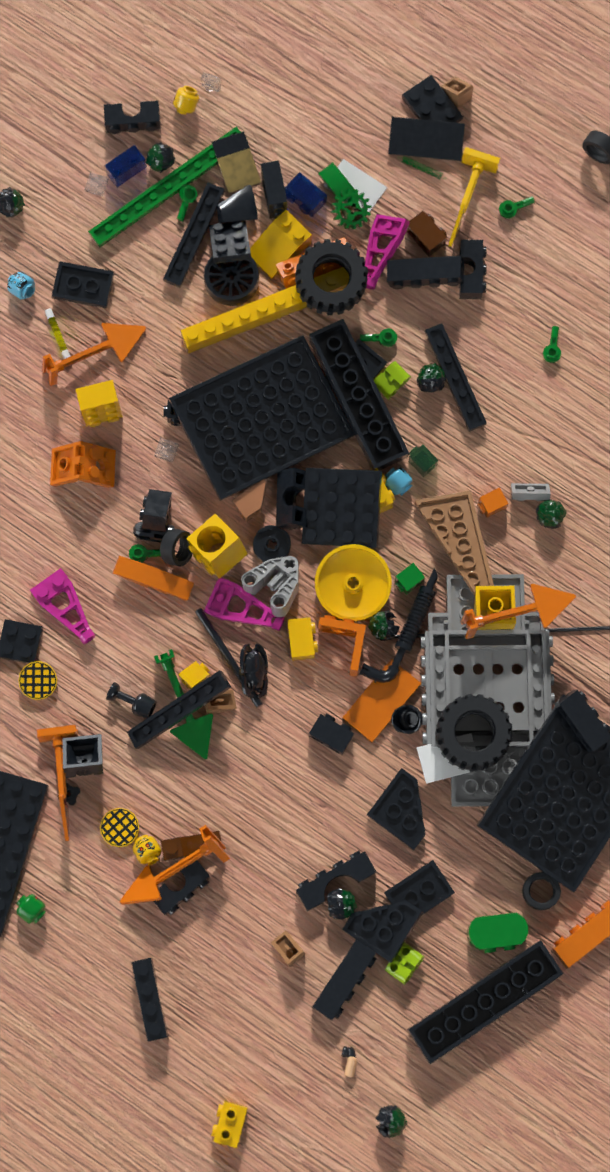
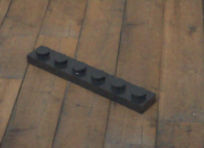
M209 182L207 183L163 277L164 282L181 288L217 210V204L220 203L225 193L224 188Z
M441 323L426 329V337L439 366L446 374L447 384L468 431L470 432L487 424L443 324Z
M219 670L127 731L135 749H140L229 690L231 686L223 671Z

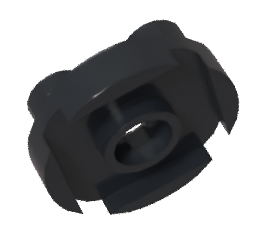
M269 525L261 528L256 533L253 540V550L256 557L263 563L269 559L287 557L290 553L291 540L285 530ZM270 540L273 543L277 542L275 549L267 548Z

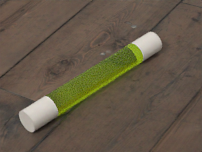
M46 309L45 314L63 359L70 357V353L52 309Z

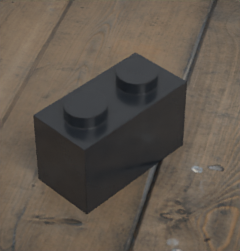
M149 489L148 496H144L143 499L144 509L140 511L139 520L143 521L142 529L165 532L171 509L172 492Z
M320 714L309 732V737L342 756L354 736V733L351 732L353 729L346 724H337L335 722L336 719L329 714H325V716Z

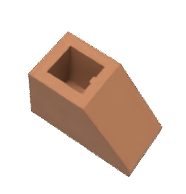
M264 479L250 486L245 492H238L232 500L233 506L245 522H248L262 512L266 490V481Z

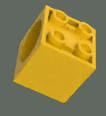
M216 514L186 538L190 544L188 548L193 553V557L198 563L205 565L204 568L211 576L215 574L219 579L248 555L240 538ZM224 543L219 550L208 553V550L213 545Z

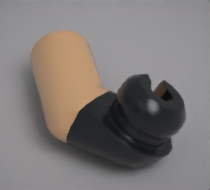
M344 1046L341 1055L348 1058L344 1075L354 1077L357 1066L355 1049L351 1046Z

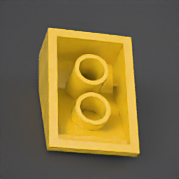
M285 210L250 247L251 257L273 279L278 274L276 264L298 256L312 243V234Z

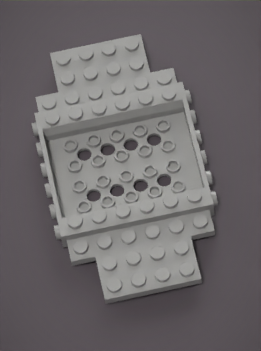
M524 574L492 575L494 586L515 587V608L525 605ZM447 575V613H428V631H425L424 637H421V648H424V656H421V667H425V675H421V685L425 686V694H422V706H425L426 713H422V725H426V733L422 734L423 744H431V747H438L436 743L437 737H435L438 719L446 706L460 696L465 697L467 694L477 696L481 694L485 698L491 697L495 703L500 702L504 705V712L508 713L510 717L509 722L512 723V741L503 758L486 770H477L476 772L451 777V807H486L491 804L552 711V705L555 703V695L551 693V685H554V674L550 672V666H553L554 663L553 655H550V647H553V636H549V630L543 628L538 612H531L516 616L514 629L477 630L474 638L466 639L465 635L468 629L466 624H461V619L466 610L473 609L474 611L475 596L461 575ZM457 664H461L464 667V673L461 675H457L453 671V667ZM514 664L522 666L523 671L521 674L517 675L512 672ZM474 665H482L484 672L481 675L475 674L473 672ZM493 665H502L503 673L500 675L494 674L492 671ZM516 702L522 703L524 706L523 712H514L513 704ZM465 716L456 725V737L470 733L473 737L474 742H458L462 747H475L476 751L487 747L492 739V728L488 721L481 716Z

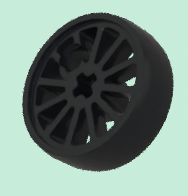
M212 256L208 260L203 274L204 285L208 294L218 303L227 306L241 305L250 300L259 286V269L252 257L251 260H243L238 263L234 261L232 262L234 265L231 267H224L225 263H220V266L214 264ZM242 263L247 264V266L239 269ZM216 269L221 273H211V271ZM248 270L253 272V274H242ZM233 275L234 280H230L229 276ZM211 278H221L213 283H210ZM242 279H252L253 282L250 285ZM224 283L218 292L214 289V287ZM239 284L246 287L247 290L245 292H242L239 287ZM226 287L229 288V296L222 294ZM236 287L239 295L232 296V288Z

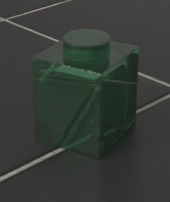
M421 445L419 448L416 446L409 453L408 462L423 477L438 465L439 460L424 445Z

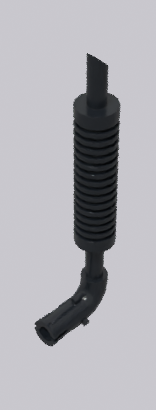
M435 568L427 585L420 586L419 593H417L398 641H396L395 648L398 651L392 665H389L388 669L384 671L364 663L359 675L374 680V683H387L396 678L400 671L398 668L404 654L411 653L427 612L435 598L436 592L433 588L438 579Z

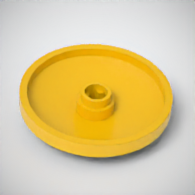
M356 544L340 546L329 552L317 568L315 591L318 600L328 613L338 619L366 620L378 613L390 596L392 580L388 565L376 551L369 547Z

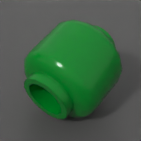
M34 894L28 897L23 895L16 903L19 906L16 910L17 915L28 924L33 922L36 924L46 913L44 910L45 904Z

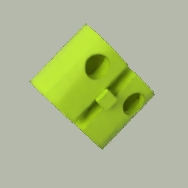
M394 361L383 373L374 379V382L379 392L388 400L410 380L411 376Z
M405 942L394 961L388 963L385 971L405 985L414 974L413 972L420 966L425 956Z

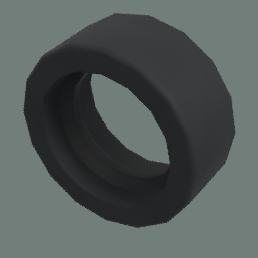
M591 131L582 143L584 151L592 159L603 164H610V136L600 131Z
M174 528L164 535L160 545V554L165 563L181 567L189 562L193 553L188 548L190 544L186 538L191 535L190 532ZM179 540L180 547L178 553L175 556V546L177 541Z
M544 872L534 873L523 884V899L533 909H550L560 899V884ZM536 880H546L551 884L553 895L549 901L539 903L531 897L530 887Z

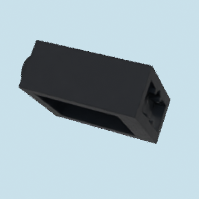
M279 160L261 163V179L270 219H276L285 210L288 211Z

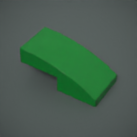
M333 162L318 173L328 189H331L335 196L341 197L340 192L344 191L346 193L347 189H351L352 193L355 190Z

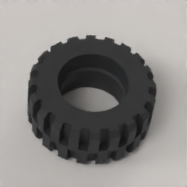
M325 239L322 244L318 241L314 243V247L311 248L309 246L305 250V254L301 255L296 268L297 293H300L302 302L307 303L308 308L317 309L316 312L322 314L323 311L327 312V315L333 316L334 312H337L338 315L343 314L344 310L347 309L349 311L353 309L355 304L360 302L367 285L368 269L365 267L366 261L364 257H360V252L356 248L353 250L351 244L347 242L345 245L341 244V240L338 239L335 242ZM324 263H337L341 265L349 274L348 285L338 292H326L320 289L314 282L316 268Z
M467 694L465 697L460 696L452 703L450 702L442 711L435 732V737H437L436 743L441 750L442 756L446 757L449 760L448 763L452 766L456 765L459 767L458 769L470 770V772L483 771L497 764L508 751L512 741V723L509 722L510 717L508 713L503 711V706L500 703L496 704L491 697L485 698L481 694L477 696ZM478 715L488 721L492 728V739L487 747L479 751H469L458 743L455 729L457 723L463 717Z

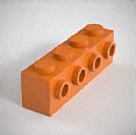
M345 237L338 239L341 240V244L345 245L347 242ZM305 253L276 264L279 278L285 289L296 285L297 264L301 255ZM324 263L316 268L314 278L342 266L337 263Z

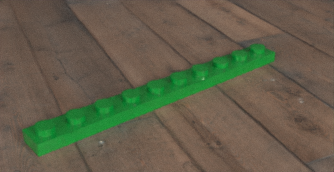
M236 126L219 139L241 133V131ZM209 145L89 230V235L96 244L102 247L177 194L183 186L191 184L219 164L213 145Z

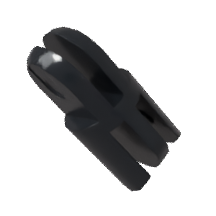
M142 521L135 524L133 533L137 539L161 543L164 535L175 527L174 525L167 524L165 532L142 529Z

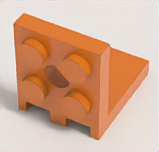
M83 441L52 448L50 485L56 487L83 481L107 488L114 487L116 450ZM97 461L100 464V469L96 466Z
M324 615V618L320 617L319 632L356 638L349 675L357 677L366 625L357 624L352 619L335 620L336 617Z

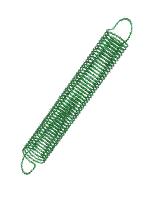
M408 157L402 158V163L420 164L412 159L407 160L409 159ZM424 164L408 165L419 171H436L435 169L426 170L432 168ZM439 171L424 172L431 176H443L439 175V173L443 174Z

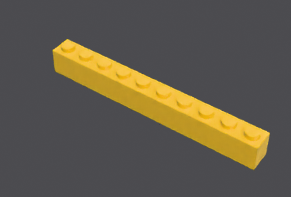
M344 267L315 277L314 282L320 289L326 292H338L348 285L349 274ZM295 285L180 330L181 337L189 354L307 308V303L302 302L300 293H297Z

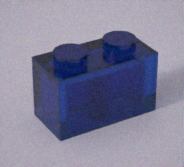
M135 145L104 165L106 174L116 187H119L147 168L144 156Z
M300 172L285 186L287 200L291 203H296L300 211L305 215L309 214L313 217L327 203V195Z

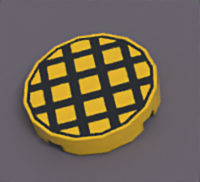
M42 661L31 662L24 666L18 679L19 687L23 694L35 700L45 699L50 696L56 689L58 681L57 674L52 666Z
M112 809L102 818L100 824L101 835L111 846L126 847L138 837L139 821L128 809Z

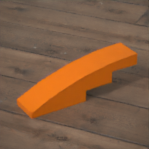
M123 556L118 557L112 573L146 588L149 587L164 594H170L184 601H188L194 582Z

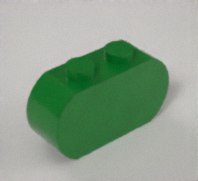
M518 913L476 917L469 924L467 935L472 946L478 950L484 949L485 953L496 952V948L504 947V951L515 950L516 945H521L527 938L528 924L524 917Z

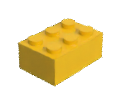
M113 380L75 389L86 426L96 427L101 425L102 422L108 421L112 423L123 417Z

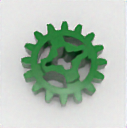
M347 189L346 193L344 191L340 192L341 197H334L337 202L331 203L335 207V210H332L331 213L336 214L333 220H339L338 226L344 224V229H348L351 226L353 230L356 229V224L358 227H362V222H368L366 216L371 215V213L367 209L371 208V205H367L369 198H363L365 193L358 195V189H355L353 193L351 189ZM350 197L348 202L342 203L345 198ZM352 206V208L356 210V212H351L348 208L345 207ZM360 215L358 220L352 222L355 216Z

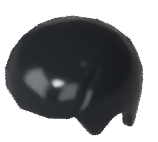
M402 705L395 709L392 714V725L397 732L413 734L420 730L423 724L422 713L413 705Z

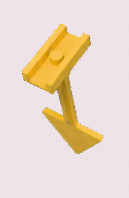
M465 147L461 163L472 166L473 172L461 202L448 246L452 247L479 175L483 170L496 174L500 161L499 157Z

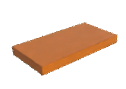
M391 659L382 670L386 671L389 665H392L393 660ZM401 666L398 668L400 669L398 675L392 681L374 683L375 681L373 680L342 717L344 721L371 743L392 720L394 710L404 705L421 685L416 678Z

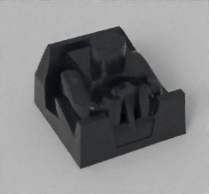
M101 734L62 738L63 770L66 778L76 777V774L78 776L104 774Z

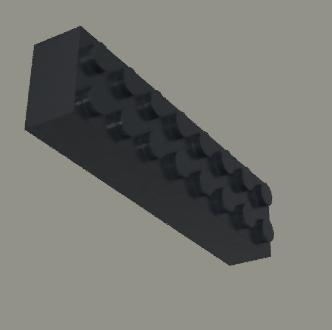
M344 319L310 333L308 340L371 470L378 469L380 471L408 458L409 451Z
M539 940L408 1028L407 1031L428 1063L432 1064L562 976L563 972L543 942Z

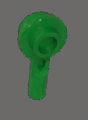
M185 185L180 189L179 196L182 204L177 220L182 222L184 221L189 203H193L197 199V190L192 185Z
M531 196L516 203L510 200L503 201L499 206V213L504 218H512L516 215L518 209L534 204L535 200Z
M552 326L550 345L546 346L543 350V358L549 363H555L561 357V350L557 346L558 326Z
M388 328L382 330L380 334H360V340L379 342L380 345L385 347H392L397 342V334L394 330Z
M136 544L129 550L130 559L141 563L147 560L148 557H161L160 549L147 550L141 544Z

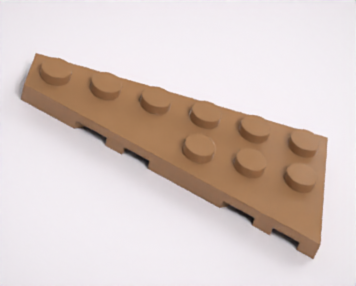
M471 490L415 500V505L474 596L475 586H494Z

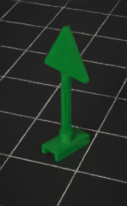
M171 649L168 650L170 656L164 653L160 655L161 660H159L158 655L154 656L156 663H161L163 670L167 672L176 697L179 698L184 693L173 669L175 666L172 658L175 655ZM210 713L198 719H194L191 714L185 718L187 721L185 724L171 729L170 733L206 760L208 757L213 714Z

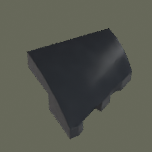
M246 185L237 193L232 194L229 198L217 204L218 223L258 220L256 202L251 185Z

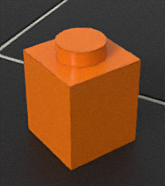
M499 487L479 497L477 507L480 513L485 514L486 518L506 509L509 503Z

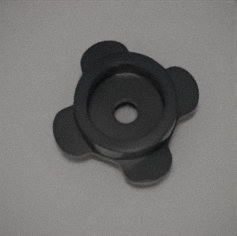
M66 783L67 793H71L70 796L67 795L66 802L69 805L76 804L78 794H80V788L72 787L69 783Z

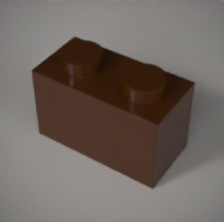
M424 210L409 221L406 232L428 257L446 244V232L443 228H439L435 224L434 218L430 214H426Z

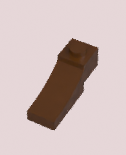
M214 831L213 833L221 841L220 831ZM202 835L162 840L161 846L164 861L185 858L198 850L204 844Z

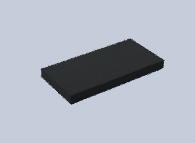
M392 117L388 154L461 161L465 124Z

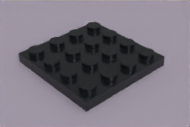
M306 468L304 492L306 527L302 529V544L330 546L356 544L378 548L382 471Z

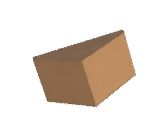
M453 77L441 85V88L457 108L472 99L473 85L457 77Z
M227 690L206 704L207 714L237 709L233 690Z
M286 930L271 942L290 967L305 955V952Z

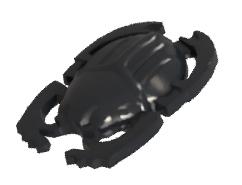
M245 644L240 653L241 668L239 670V674L243 675L241 677L244 695L253 698L254 695L250 692L256 689L259 692L256 697L261 698L266 695L268 688V677H264L267 674L268 668L267 655L261 645L255 644L254 649H252L250 644Z

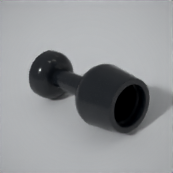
M116 682L111 685L106 700L114 701L118 698L131 704L133 714L144 718L152 715L157 703L156 700L145 693H141L135 698L120 691V685Z

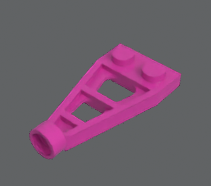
M376 215L370 230L365 259V267L368 269L366 288L375 289L378 278L387 266V260L392 258L405 236L410 223L407 219ZM381 235L392 237L386 249L377 248L378 239ZM375 254L383 255L378 266H372Z
M61 568L30 589V592L41 607L79 637L83 644H87L95 638L96 635L89 627L74 586ZM66 592L70 605L63 610H59L51 601L60 593ZM73 609L77 611L80 617V621L75 625H72L65 618V615Z
M222 577L218 578L204 609V613L221 620L271 627L277 631L281 630L285 617L274 616L269 607L250 593L245 592L238 584ZM232 596H238L245 601L246 606L243 612L235 613L227 609ZM252 605L263 610L261 619L247 616Z

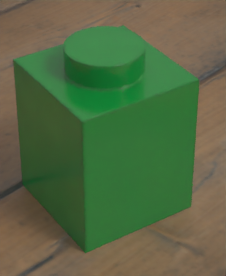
M412 563L395 576L396 583L394 584L401 593L404 591L407 595L425 581V576Z

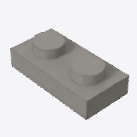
M511 483L512 500H550L549 484Z

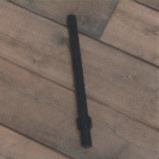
M202 608L196 610V615L241 683L243 675L239 674L240 667ZM254 689L252 692H250L254 695L253 698L250 697V699L252 700L255 707L258 708L263 703L258 697H256V689Z

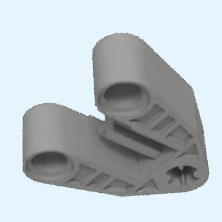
M293 556L269 559L243 574L241 578L242 588L245 592L255 595L266 585L270 587V590L276 592L270 599L272 614L276 617H284L287 615L299 591L298 560ZM249 582L254 583L253 585H247ZM283 604V606L277 607L276 605Z

